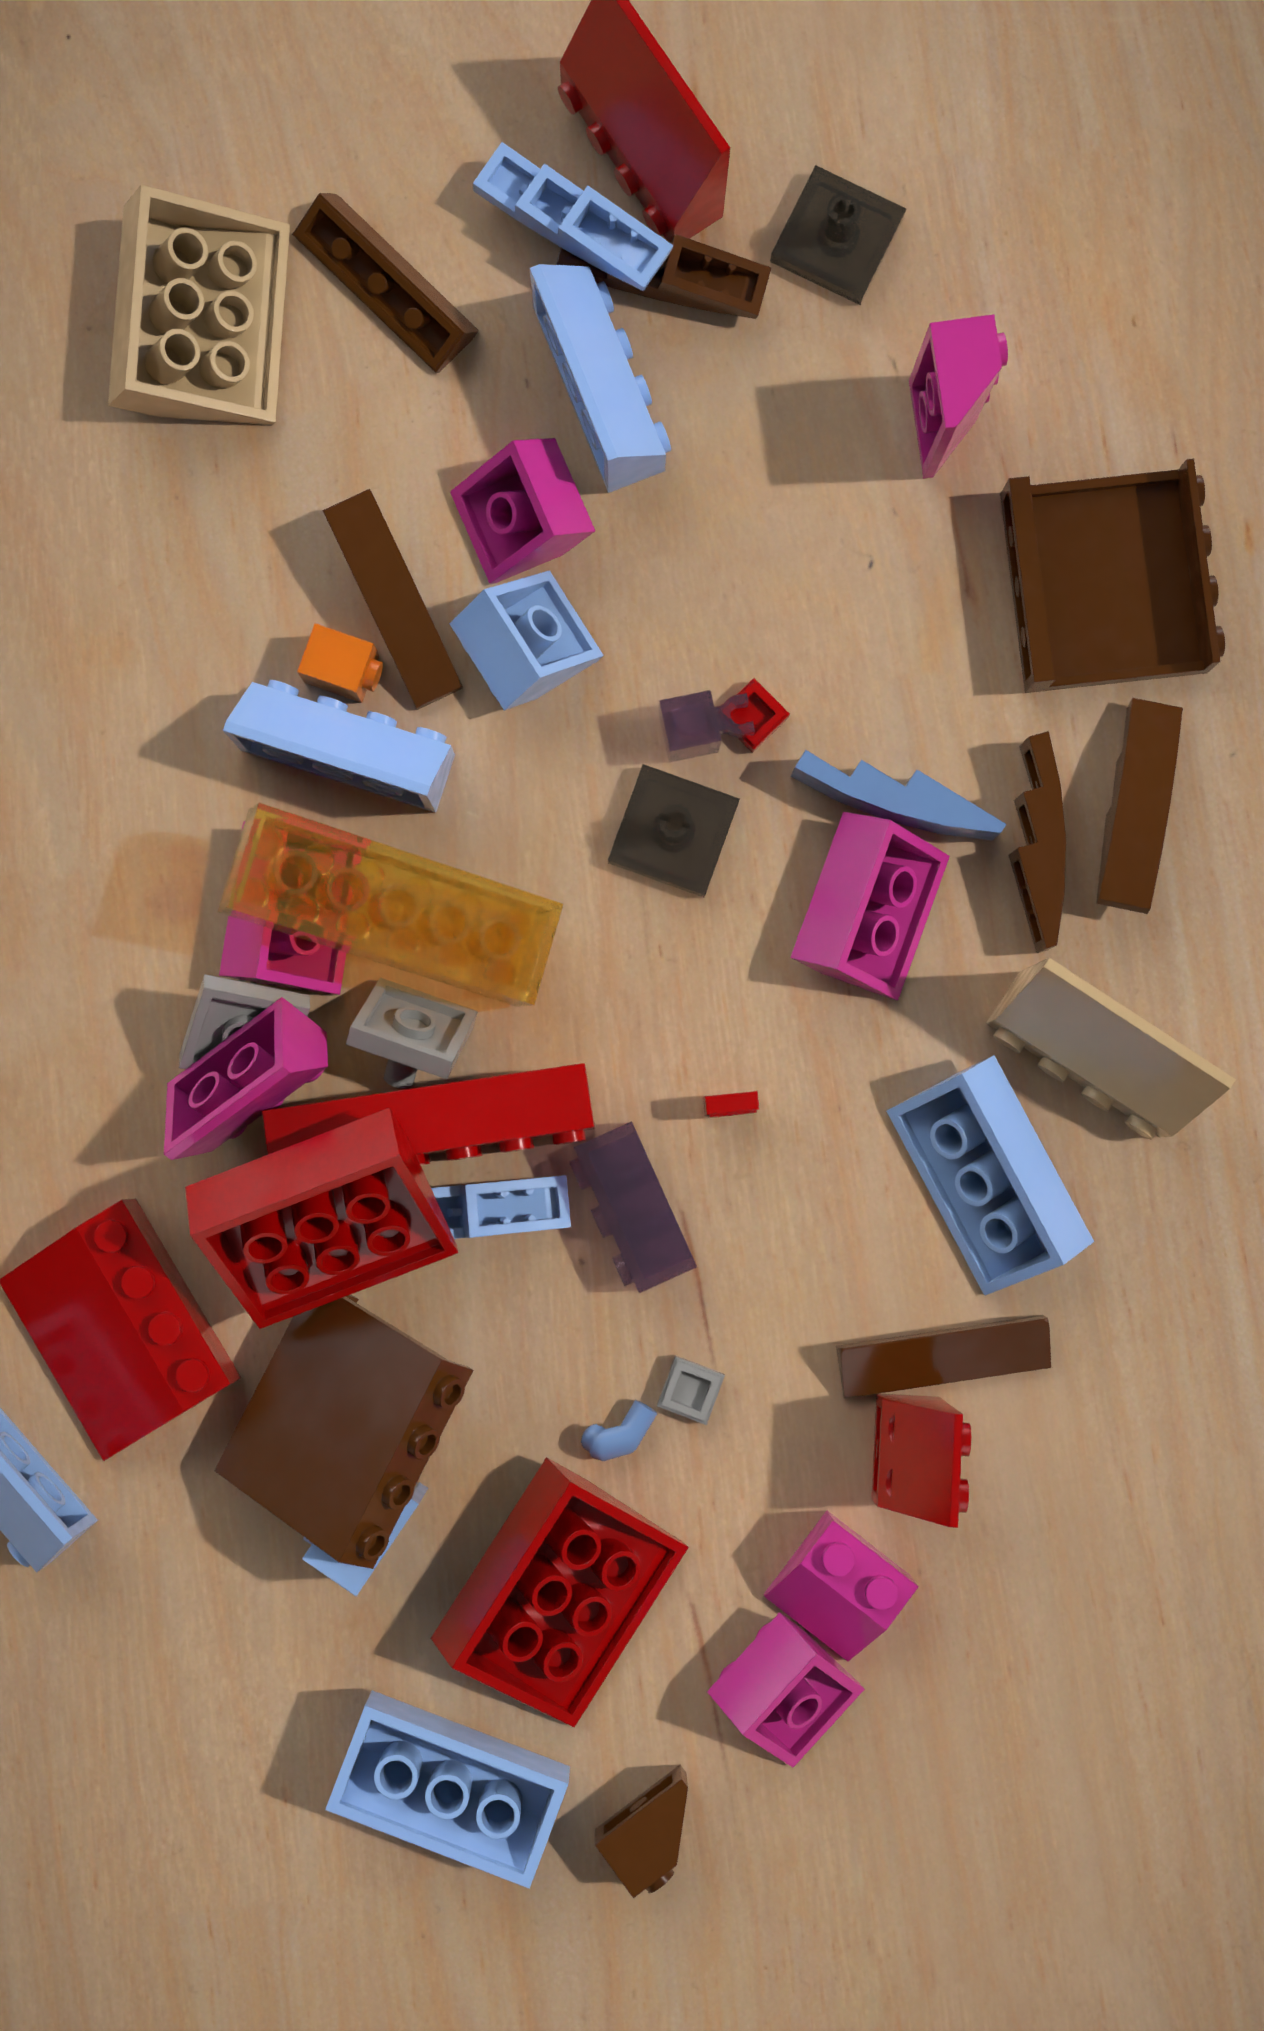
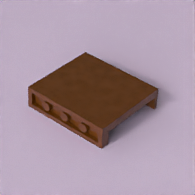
M1194 458L1186 459L1177 470L1038 485L1030 484V476L1008 479L1000 493L1025 693L1207 674L1221 662L1220 657H1223L1225 652V636L1222 627L1216 626L1214 607L1218 603L1219 596L1218 583L1214 575L1209 576L1207 556L1211 554L1212 536L1209 526L1202 523L1200 508L1205 501V483L1202 475H1196Z
M348 1295L293 1316L214 1471L336 1561L373 1569L378 1558L387 1548L389 1537L404 1507L411 1500L414 1494V1487L425 1465L437 1449L440 1436L455 1406L461 1401L465 1392V1386L474 1370L468 1366L447 1360L357 1304L359 1299L355 1296Z

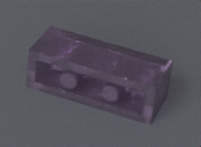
M632 1121L574 1147L578 1158L569 1161L581 1190L591 1186L599 1206L590 1210L602 1237L605 1238L613 1234L621 1254L612 1257L624 1286L635 1283L638 1292L641 1293L697 1267Z

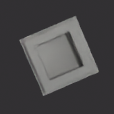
M675 1355L657 1406L707 1425L725 1374Z

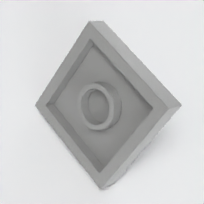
M204 974L179 1054V1068L187 1069L281 997L308 1016L310 995L261 986L252 981L246 983V980H231Z
M379 978L350 1026L346 1045L387 1058L388 1062L383 1078L384 1081L393 1087H411L417 1070L448 1079L474 1027L478 1011Z

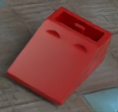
M876 1394L871 1499L877 1507L943 1526L958 1528L959 1513H966L969 1504L968 1480L960 1478L961 1456L969 1457L972 1438L970 1423L963 1422V1414L936 1396Z

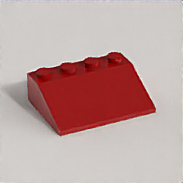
M591 0L560 60L561 85L558 86L559 95L568 111L573 115L579 112L588 125L586 133L597 153L601 156L607 153L616 166L614 173L622 190L629 197L635 194L645 209L642 210V214L649 229L659 236L663 235L669 241L673 239L675 234L690 239L723 217L731 147L630 1Z
M391 1108L185 1187L191 1238L259 1329L458 1254L457 1244L411 1142Z
M136 1198L118 1201L78 1225L0 1278L1 1287L103 1461L241 1378Z
M546 1457L430 1639L452 1669L575 1728L689 1547L587 1479Z

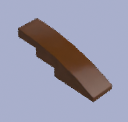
M675 234L671 241L666 240L673 245L672 251L645 290L642 291L560 248L556 265L588 266L597 284L604 281L607 287L647 298L756 319L759 315L771 272V267Z
M367 489L324 509L323 513L416 709L423 708L463 689L371 490Z
M1133 697L1127 707L1123 747L1116 762L1112 805L1105 819L1096 904L1148 914L1151 909L1171 804L1179 747L1182 707Z
M1049 731L1029 736L1019 746L1032 790L1020 794L1014 800L1027 845L1018 847L1008 855L1037 953L1057 946L1065 895L1066 831L1061 783Z

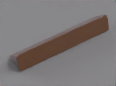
M333 193L318 194L292 235L435 373H440L473 340L479 330L340 196Z
M1043 1315L836 1346L844 1399L1051 1368L1048 1317Z

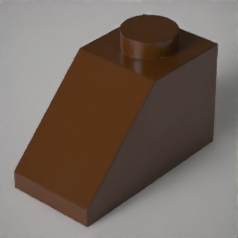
M681 1765L677 1766L595 1829L596 1848L633 1898L645 1889L648 1893H653L660 1889L672 1878L674 1874L672 1869L677 1866L688 1792L687 1773Z

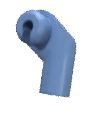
M635 1399L621 1425L605 1429L602 1426L593 1424L586 1428L581 1438L582 1447L590 1452L592 1458L600 1461H607L631 1454L638 1448L657 1412Z

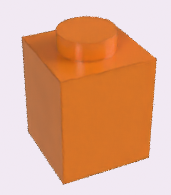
M314 623L297 673L305 684L362 703L367 690L375 691L381 677L383 662L378 661L379 654L374 643Z

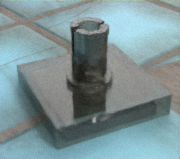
M815 165L771 253L770 262L861 305L904 219L907 209Z
M642 764L610 852L608 863L705 898L740 798Z

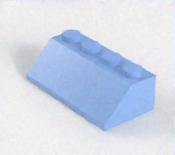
M538 264L531 267L530 277L534 311L608 493L664 472L666 463L665 453L671 451L670 441L662 422L659 421L654 424L646 407L652 404L648 386L642 374L634 377L628 363V359L633 358L632 348L623 328L615 330L609 313L614 312V306L605 282L596 284L591 269L588 266Z
M269 680L268 686L252 682L226 720L223 731L241 751L434 813L437 812L455 757L452 746L445 743L447 737L439 732L417 727L414 734L396 728L397 721L377 712L368 711L366 718L347 712V704L327 696L319 695L317 702L298 697L299 690L276 680Z
M995 1055L954 1074L886 1111L984 1296L1062 1266L1094 1242Z
M0 1408V1531L9 1540L7 1548L11 1555L21 1565L25 1567L31 1565L38 1572L55 1560L93 1526L98 1519Z
M372 1690L362 1711L325 1810L530 1889L569 1784L570 1766Z

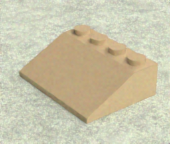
M141 184L123 208L108 406L156 417L273 425L276 422L290 224Z
M1050 957L1018 973L986 1023L997 1030L993 1037L999 1043L1016 1053H1020L1024 1048L1041 1059L1037 1066L1046 1074L1061 1082H1064L1069 1077L1084 1087L1081 1095L1086 1100L1105 1111H1108L1113 1106L1128 1116L1125 1124L1129 1128L1150 1140L1153 1139L1155 1134L1159 1137H1173L1226 1093L1236 1080Z

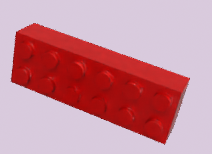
M585 1063L262 1111L268 1154L391 1108L411 1142L420 1165L430 1164L429 1154L445 1151L447 1161L482 1156L481 1146L499 1144L500 1153L534 1149L533 1138L552 1136L554 1145L586 1141L585 1131L595 1129Z

